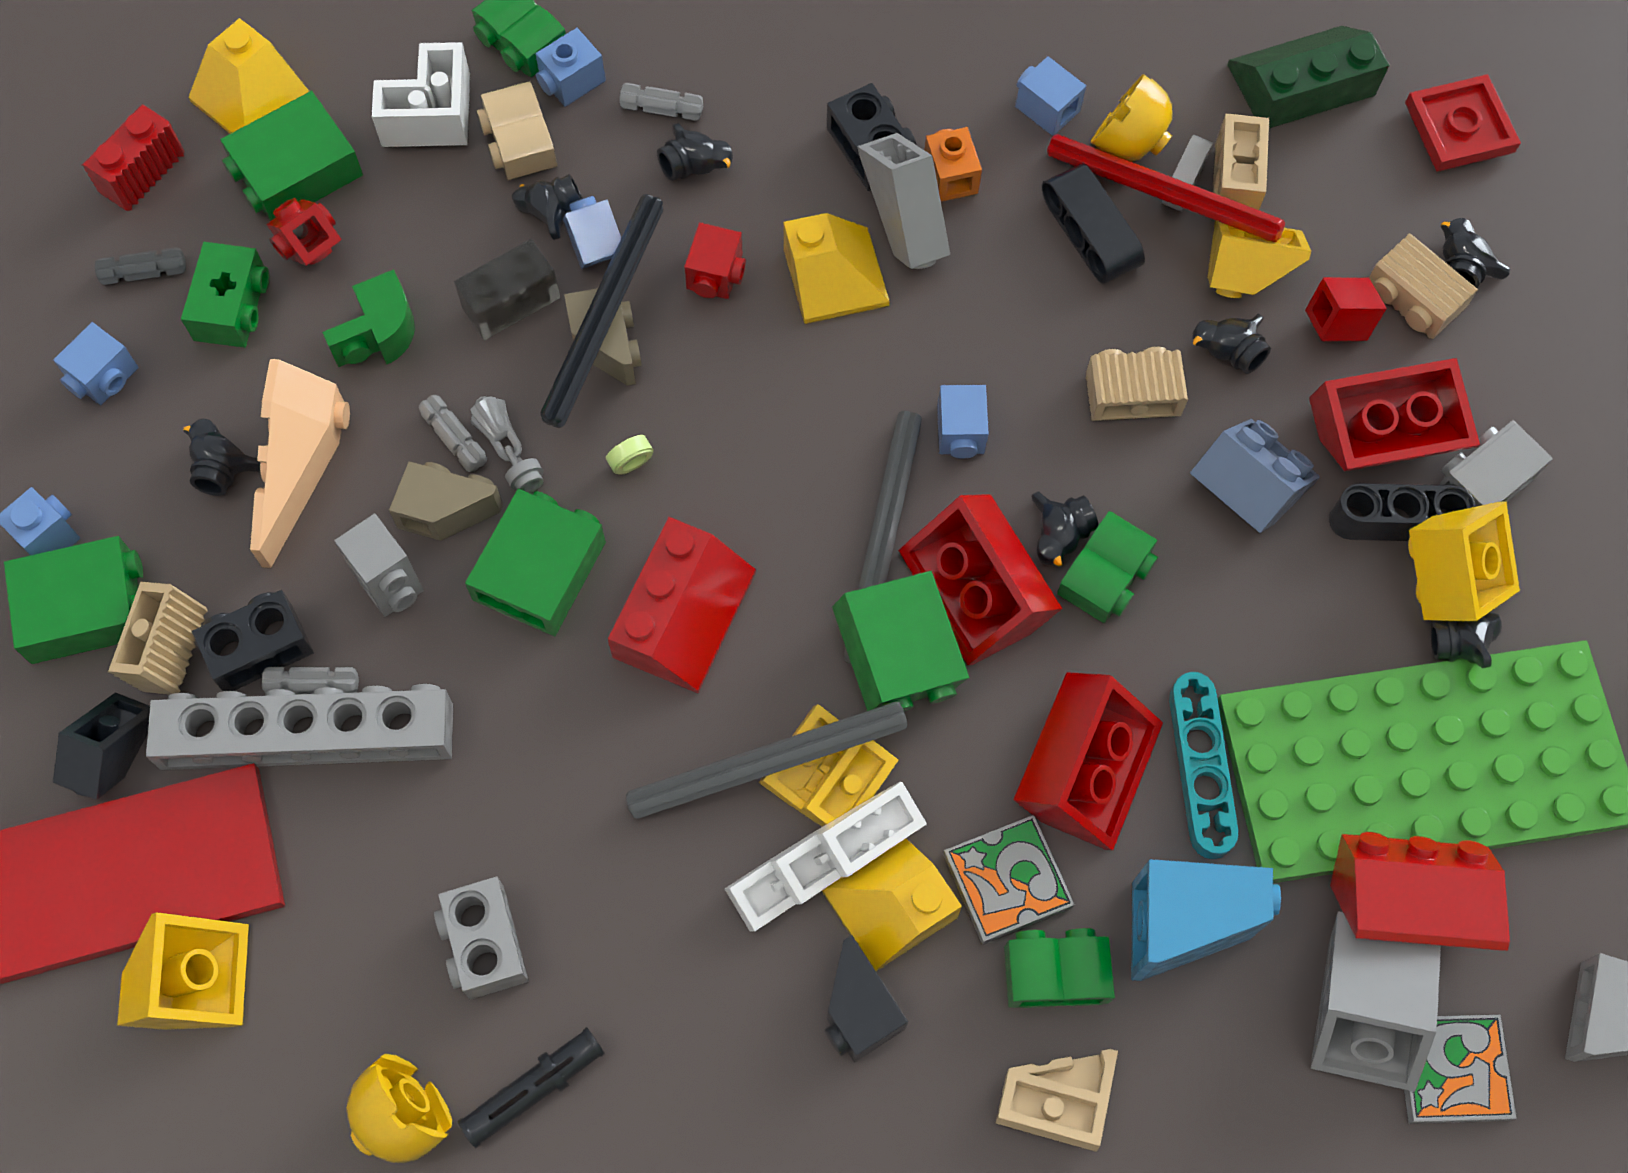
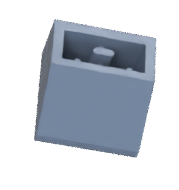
M1249 419L1223 431L1190 474L1261 533L1273 526L1316 483L1320 476L1312 470L1314 465L1304 454L1297 450L1289 451L1277 441L1279 436L1272 427L1262 421L1257 420L1255 422Z

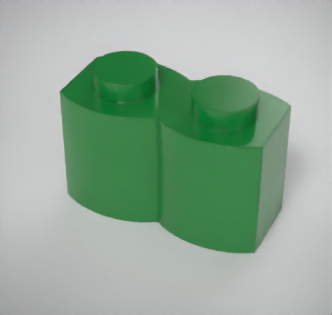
M484 0L471 10L476 24L473 26V30L478 39L486 47L493 45L497 50L501 51L503 60L513 71L521 70L531 78L539 72L536 53L566 35L565 29L556 18L533 0Z
M1109 511L1064 576L1057 595L1104 624L1112 613L1120 617L1134 596V593L1128 590L1129 586L1136 576L1144 581L1158 559V556L1152 553L1157 539Z
M1079 928L1065 931V938L1060 939L1046 938V932L1043 930H1025L1015 933L1016 939L1008 940L1004 946L1009 1008L1105 1005L1115 999L1109 937L1096 936L1095 929Z

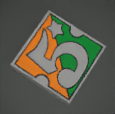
M1034 815L948 848L943 852L945 861L982 945L1072 909L1075 905Z
M1501 1015L1437 1016V1032L1416 1090L1414 1092L1404 1089L1409 1124L1512 1121L1517 1119Z

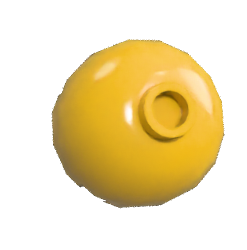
M1142 74L1119 100L1121 102L1114 111L1107 115L1090 141L1097 147L1096 149L1130 162L1140 160L1149 152L1157 156L1172 137L1166 131L1173 117L1172 103L1169 96L1157 82Z
M382 1055L359 1076L353 1084L348 1097L347 1116L352 1130V1141L362 1153L369 1156L374 1155L382 1160L393 1163H405L419 1159L440 1143L448 1135L446 1132L452 1127V1118L446 1102L432 1082L427 1083L424 1090L419 1082L412 1077L418 1068L397 1055Z

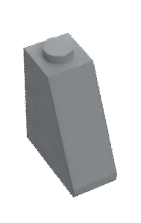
M898 133L857 146L893 255L910 269L930 267L936 263L937 259L950 255L933 156Z
M1599 953L1581 962L1565 1059L1573 1062L1628 1055V961Z

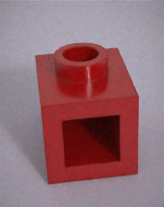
M699 222L684 266L687 290H691L705 298L720 297L729 299L733 284H741L746 267V259L742 258V232Z
M1323 277L1305 312L1321 341H1368L1387 308L1370 278Z

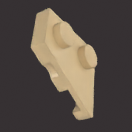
M1108 1049L1101 1051L1099 1055L1073 1060L1071 1056L1052 1060L1047 1065L1037 1066L1028 1064L1009 1068L1005 1076L995 1123L1096 1152L1101 1144L1118 1051Z

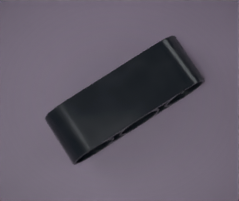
M1079 164L1043 181L1042 194L1047 207L1099 282L1105 284L1145 263L1144 250L1139 239L1088 166Z
M1360 483L1345 489L1329 514V523L1335 534L1344 539L1409 541V530L1432 516L1443 514L1440 509L1454 512L1476 507L1474 498L1467 490L1453 485ZM1348 507L1358 509L1363 514V517L1353 515L1348 510ZM1394 508L1402 509L1409 518L1398 515Z

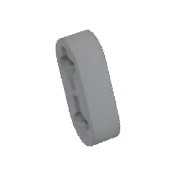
M1193 135L1172 177L1195 186L1207 161L1213 142ZM1162 200V204L1166 206H1169L1181 212L1184 209L1182 207Z

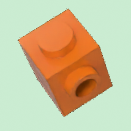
M968 127L955 130L942 129L932 135H927L924 150L933 156L941 202L978 194L982 168Z

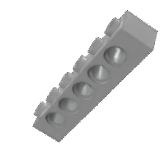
M417 684L412 686L409 691H392L385 686H368L363 688L362 692L344 693L337 688L325 687L314 690V694L295 695L294 692L283 689L269 690L265 693V696H247L241 692L224 691L219 692L216 698H198L196 695L189 693H173L168 695L166 700H151L146 757L160 770L231 768L255 763L256 766L452 759L453 703L446 689H440V687L432 684ZM354 715L362 716V721L356 729L348 732L341 731L342 724L347 718ZM397 715H411L410 722L404 728L398 730L389 728L392 719ZM305 717L313 718V722L308 730L302 733H293L294 725L300 719ZM256 719H264L263 726L257 733L244 735L245 729L250 722ZM214 721V727L210 733L203 737H196V732L203 723Z

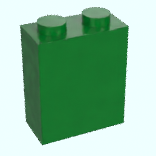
M312 90L220 139L227 153V157L221 159L227 172L235 183L243 180L247 188L242 190L248 203L256 214L263 210L270 221L276 218L273 214L274 210L290 199L295 198L297 201L303 199L316 202L363 176L354 149Z
M518 488L465 582L471 599L555 637L606 543L602 524L589 512L581 509H576L572 512L558 506L557 501L545 493L534 491L533 494H530Z
M114 536L4 561L14 649L30 664H36L118 645L138 590L137 578L143 577V567L138 552L136 550L131 551L119 536Z
M932 571L844 593L832 606L867 711L893 702H899L905 712L914 707L913 701L927 697L930 704L942 702L956 696L955 688L970 678Z

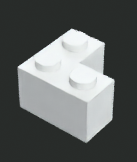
M462 42L419 43L417 79L374 80L372 119L382 147L468 145L470 72Z

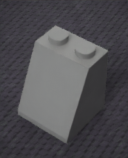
M1338 911L1328 946L1311 1069L1415 1092L1437 1032L1441 945L1355 938L1344 913Z

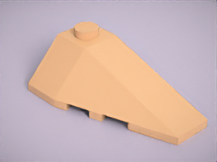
M270 359L262 398L261 417L268 418L269 438L268 445H258L257 461L260 462V472L262 480L265 482V488H257L254 494L250 544L251 552L261 567L271 568L339 446L341 429H347L350 420L349 403L344 402L335 383L279 359Z

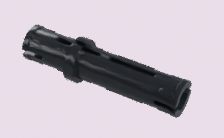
M586 1027L583 1029V1032L549 1055L547 1052H544L537 1057L539 1060L537 1065L501 1089L469 1115L459 1119L457 1122L461 1130L475 1148L479 1147L483 1141L521 1116L526 1110L558 1088L561 1092L569 1086L567 1081L598 1057L605 1055V1052ZM572 1056L574 1058V1060H572L563 1068H561L556 1073L551 1075L541 1084L537 1085L535 1083L537 1080H539L541 1077L549 1073L551 1070H553L555 1067H557L559 1064H561L569 1057ZM525 1089L528 1090L526 1095L494 1118L490 1116Z

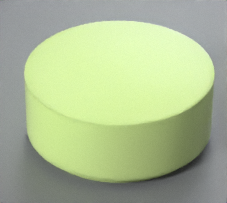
M637 435L615 446L606 455V460L615 474H626L645 464L652 457L654 450L645 435Z

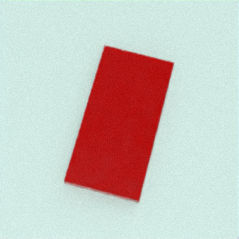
M255 763L0 830V984L135 948L151 914L154 913L230 922L285 907L260 771Z

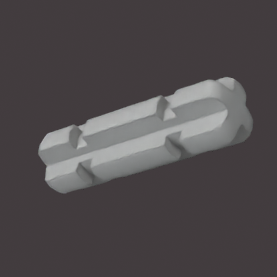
M625 83L621 88L620 106L622 108L638 110V107H643V112L677 117L678 113H680L682 118L699 120L701 117L703 98L700 95L685 93V96L682 97L678 91L648 86L645 87V90H640L641 85Z
M431 395L420 403L419 410L422 417L429 425L433 426L435 433L452 454L459 458L458 461L466 471L474 472L487 462L485 451L477 442L471 439V434L453 412L447 409V405L438 395Z
M267 667L262 674V689L265 693L269 690L283 689L292 691L295 695L314 694V690L325 687L337 688L344 693H355L359 686L358 673L353 667H336L335 672L330 671L329 667H291L289 671H284V667Z

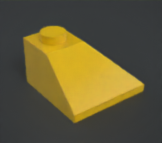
M239 18L208 44L189 94V99L191 103L231 134L308 93L309 90L270 41Z
M828 213L783 222L784 253L804 324L889 306L890 300L868 227Z
M1215 221L1208 269L1210 287L1216 288L1217 294L1230 298H1241L1242 293L1255 295L1310 259L1311 249L1303 231L1284 228L1280 239L1273 243Z
M906 838L849 877H841L822 890V893L849 934L853 935L875 971H878L956 920L962 908V905L935 865Z
M164 913L151 914L121 975L117 1026L163 1030L242 1026L249 924Z

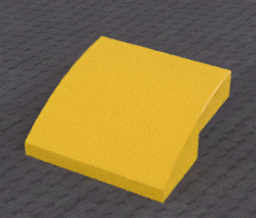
M817 704L812 707L792 736L839 720ZM872 740L764 776L760 779L759 783L823 827L872 798L899 760Z

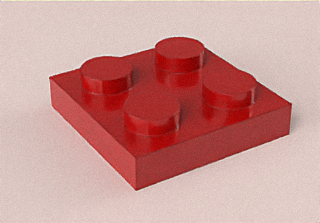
M1488 74L1410 92L1405 101L1437 172L1512 154L1517 151L1521 144Z

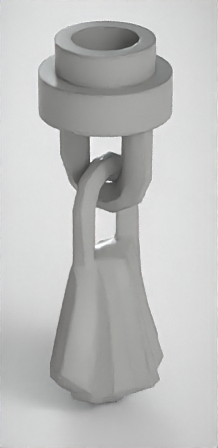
M492 396L478 398L475 405L470 409L472 413L471 424L490 440L499 457L504 461H510L513 465L505 475L509 486L513 490L519 488L528 493L536 491L544 482L542 478L544 471L537 459H521V442L509 421L505 400L496 399V397ZM508 436L514 448L507 445L504 449L500 440Z

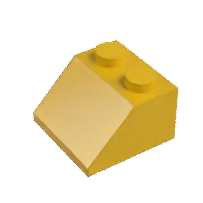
M1494 502L1432 516L1409 530L1408 549L1410 556L1414 559L1417 577L1416 597L1422 607L1423 620L1477 621L1520 591L1507 502Z

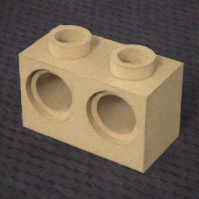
M1225 114L1215 142L1213 193L1257 210L1260 209L1267 189L1269 118Z

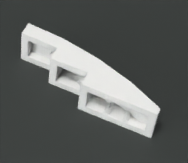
M898 782L811 833L724 889L749 931H756L795 904L804 903L841 877H849L927 823L904 784Z

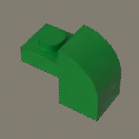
M394 269L353 285L352 288L364 315L322 332L338 368L346 364L360 363L378 351H381L386 365L402 356L410 346L415 331L414 317Z

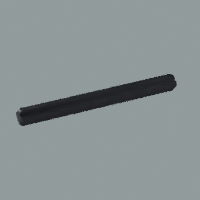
M644 194L640 197L541 409L542 421L547 425L561 428L565 425L664 211L663 201L658 197H653L649 194Z

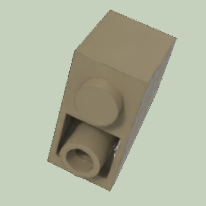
M598 288L564 294L573 341ZM623 301L617 310L593 365L628 386L636 384L633 367L642 366L637 339L628 341L626 328L634 327L630 301Z
M409 461L389 512L397 529L441 541L500 513L503 503L497 486L483 476L470 474L467 478L453 474L446 467L437 463L426 462L425 465Z

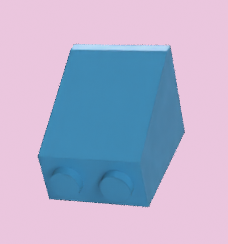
M1149 859L1132 882L1131 980L1142 981L1252 939L1274 919L1273 915H1278L1280 911L1281 890L1278 884H1273V868Z

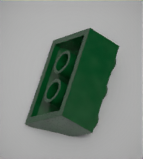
M1338 26L1229 59L1227 64L1255 117L1269 118V129L1376 96L1390 66L1372 32L1346 26Z

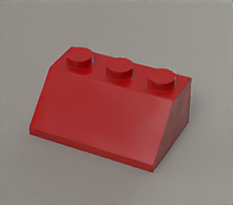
M1457 358L1325 381L1309 397L1319 440L1344 471L1465 450L1480 445Z
M991 494L960 495L898 550L913 575L932 571L958 647L967 665H974L1031 635L1063 609Z
M668 517L608 637L612 658L699 693L755 576L756 569L713 534Z
M1066 672L1013 800L1031 815H1034L1040 822L1102 849L1113 851L1163 722L1113 676Z
M1363 832L1360 835L1341 834L1330 887L1355 938L1508 951L1510 934L1505 871L1488 846L1470 840L1460 841L1458 844L1436 842L1422 836H1413L1409 840L1387 838L1375 832Z

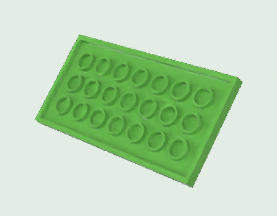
M1587 640L1490 654L1492 664L1489 668H1481L1476 663L1457 659L1454 662L1443 661L1221 694L1218 697L1220 718L1256 866L1273 868V883L1333 874L1341 834L1360 835L1363 832H1375L1387 838L1408 840L1413 836H1422L1436 842L1454 844L1470 840L1488 846L1490 849L1628 828V767Z

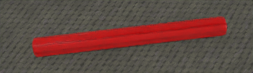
M1054 135L1048 145L1047 154L1050 157L1073 166L1085 164L1096 175L1270 242H1277L1284 231L1285 221L1281 218L1062 135Z

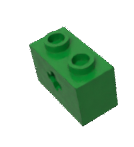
M203 242L181 317V321L193 341L246 348L250 332H254L258 325L259 312L257 305L260 294L265 293L269 285V270L264 266L256 248Z

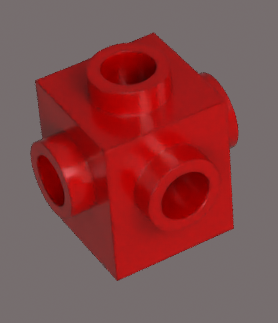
M293 198L280 205L273 212L276 218L266 224L274 235L269 240L278 254L286 261L291 258L292 261L306 266L308 264H316L326 258L332 252L331 247L342 240L333 228L336 222L329 211L321 203L316 204L315 202L303 199L297 201ZM302 224L303 233L297 238L293 230Z

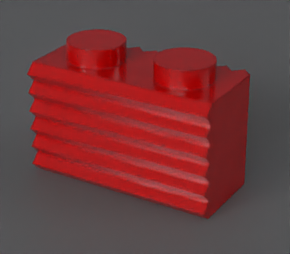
M142 104L96 149L82 166L100 194L124 210L129 211L132 210V205L138 204V199L144 198V193L150 192V187L156 186L155 181L161 180V175L167 174V169L173 168V163L179 162V157L185 155L170 122Z

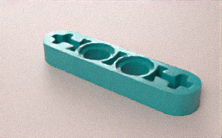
M1189 672L1176 680L1169 695L1188 830L1192 847L1199 855L1208 859H1218L1224 857L1235 846L1238 840V824L1216 689L1208 676L1199 672ZM1188 686H1193L1194 692L1196 694H1203L1204 697L1200 699L1196 707L1198 717L1184 721V719L1190 718L1193 708L1191 699L1182 697ZM1193 730L1206 732L1211 737L1212 749L1205 753H1198L1192 750L1187 742V734ZM1209 776L1213 778L1220 788L1219 796L1212 800L1201 798L1194 789V781L1197 777ZM1222 808L1223 812L1218 811L1213 819L1216 831L1224 832L1226 837L1219 842L1218 846H1214L1213 840L1211 838H1204L1202 833H1205L1210 827L1209 811ZM1198 811H1204L1206 813L1199 815Z

